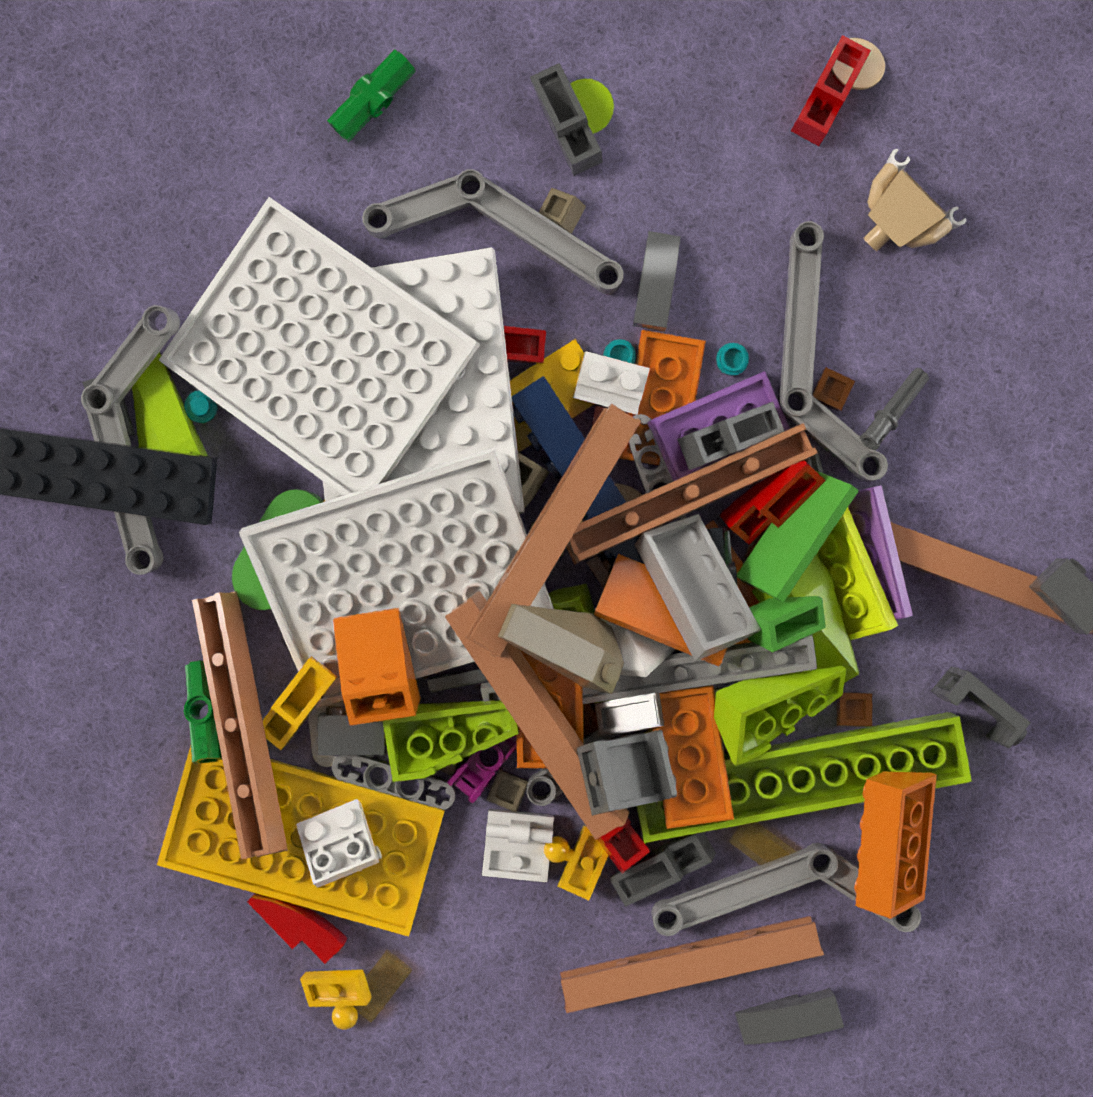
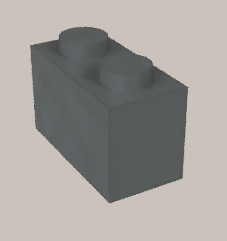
M1056 558L1033 581L1029 588L1075 633L1088 635L1093 630V583L1084 575L1086 570L1079 562L1072 558L1070 560Z
M343 706L326 707V712H321L318 715V756L385 755L387 745L383 721L350 726L346 709Z

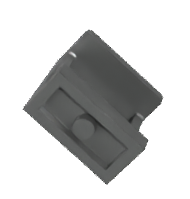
M951 666L931 690L941 700L956 706L959 705L965 696L973 700L996 719V724L986 737L997 744L1010 748L1012 745H1018L1027 734L1026 728L1031 722L969 671Z
M662 730L610 741L601 740L577 747L592 816L677 797L676 778L672 773L668 756V745Z

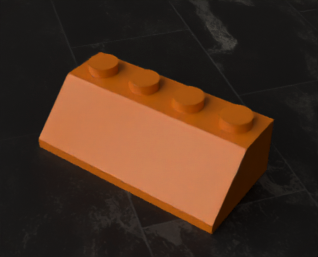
M884 771L866 779L863 788V798L865 799L864 812L860 820V829L862 830L861 846L857 853L859 869L854 886L856 892L855 906L892 919L925 900L937 774Z

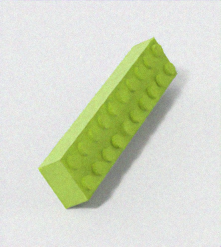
M946 712L771 745V748L764 754L737 766L731 761L729 753L724 754L734 820L666 829L663 801L636 807L644 843L861 803L865 801L863 798V788L866 779L884 771L937 774L936 788L972 782L960 716Z

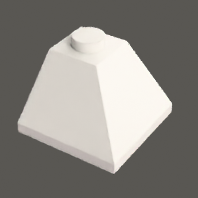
M601 619L612 626L622 654L624 666L620 675L647 677L676 650Z

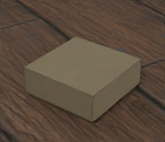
M499 769L486 800L517 812L528 781Z

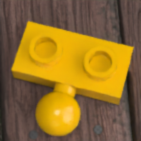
M583 826L573 849L570 848L564 838L554 836L552 837V844L545 843L544 854L549 861L554 863L567 861L557 887L589 901L608 854L598 840H595L587 826Z
M364 970L305 972L300 979L308 1006H335L332 1012V1022L341 1030H348L356 1024L358 1012L354 1006H367L372 998Z

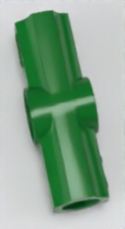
M394 49L371 74L363 75L354 84L350 91V97L327 120L328 124L349 143L372 117L374 119L378 118L383 113L381 111L383 107L387 109L393 101V95L416 72L415 68L403 54Z
M193 661L185 665L187 701L183 711L185 718L189 721L192 762L196 764L218 762L222 760L204 661ZM208 705L207 715L200 719L201 709Z

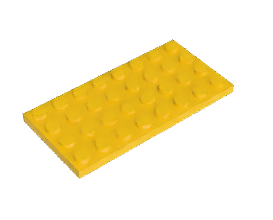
M190 745L157 866L409 937L445 810L340 781L333 776L270 759L288 851L241 860L223 761L193 763ZM358 799L362 804L374 846L379 847L382 858L379 859L377 864L317 888L312 882L296 824Z

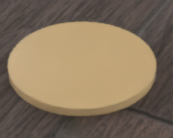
M849 38L871 50L852 86V89L856 90L869 89L875 86L884 75V57L880 50L871 42L860 38ZM836 60L831 71L835 78L845 85L854 68Z

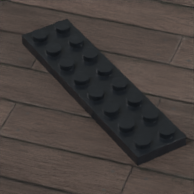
M0 427V494L209 525L212 524L218 458Z

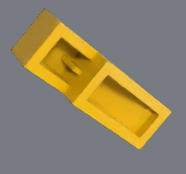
M311 656L263 719L266 739L282 750L321 701L337 676Z

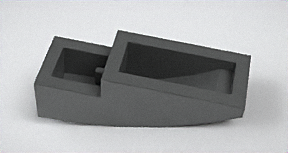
M560 63L530 76L531 83L573 176L603 163L602 151L588 125L587 116Z
M648 231L632 326L665 332L681 236Z
M770 402L690 433L677 440L687 466L691 470L785 431L774 402Z
M704 832L675 837L649 852L648 855L623 874L619 870L610 876L609 879L626 907L681 881L684 875L712 863L716 852Z
M830 988L798 997L797 994L735 1012L744 1045L798 1039L844 1028L836 997Z

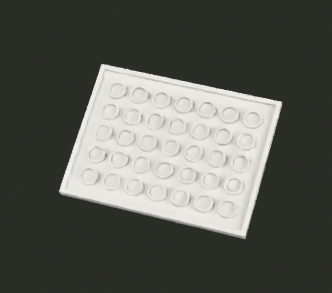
M268 197L159 361L344 496L386 482L476 352L480 343Z
M491 247L372 267L376 272L480 343L476 352L386 482L495 447L519 514L525 513L495 250ZM323 481L325 501L343 496Z
M495 447L244 527L239 531L298 672L312 656L337 676L315 709L343 701L333 619L337 617L399 608L416 679L474 662L445 616L479 590L486 601H488L527 536ZM544 583L531 606L554 609Z

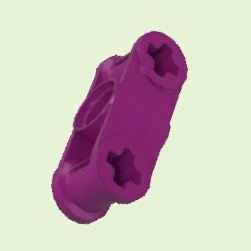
M516 735L490 747L495 749L499 755L495 763H483L480 759L482 751L480 750L462 762L447 784L450 786L455 785L469 796L468 801L473 804L490 783V779L510 754L517 749Z

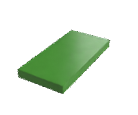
M816 471L826 481L779 528L773 523L770 524L738 571L737 578L784 603L858 493V490L853 485Z

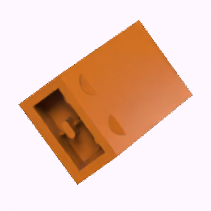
M399 608L334 618L333 624L341 691L350 726L415 716L421 698Z

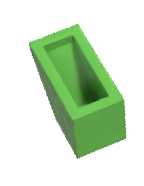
M819 596L787 597L784 603L774 598H769L749 607L761 630L748 637V640L771 652H775L826 628L823 600Z

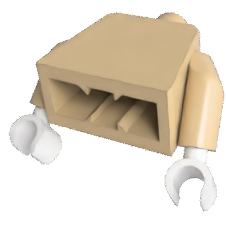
M899 149L892 151L887 163L873 179L867 201L871 209L868 216L877 225L864 237V240L875 251H878L890 239L900 248L904 245L910 248H917L935 244L952 229H956L966 222V218L959 222L953 218V212L958 210L959 207H953L945 212L904 170L910 161V157L908 156L903 163L897 162L894 156Z

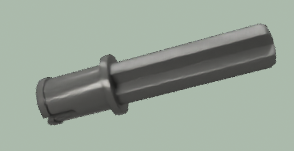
M915 368L883 410L876 411L874 421L860 436L861 442L866 447L877 450L889 432L896 430L899 418L928 382L929 375L921 368Z

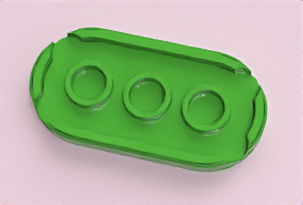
M288 490L272 500L259 522L324 501L318 495L307 490ZM244 546L232 570L234 590L237 591L240 600L249 607L257 610L271 609Z

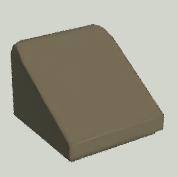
M551 188L538 213L572 234L586 206L576 196Z

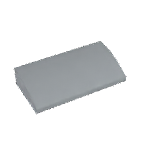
M699 514L642 533L634 545L695 661L726 649L761 630Z

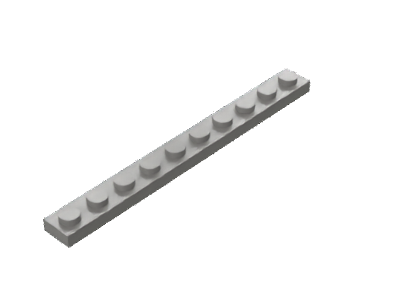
M811 634L775 652H771L753 642L732 645L726 649L719 667L701 659L695 661L693 656L687 653L670 654L647 677L620 675L612 694L583 687V704L817 669L813 637ZM489 682L481 684L483 701L501 700Z

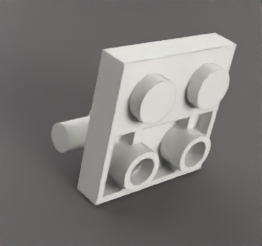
M358 799L296 824L312 882L317 888L377 864L379 859L382 858L379 847L374 846L362 804Z
M489 808L482 876L547 882L549 860L544 854L545 843L552 844L554 815Z

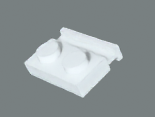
M585 351L573 398L605 407L613 404L624 412L637 415L650 368Z

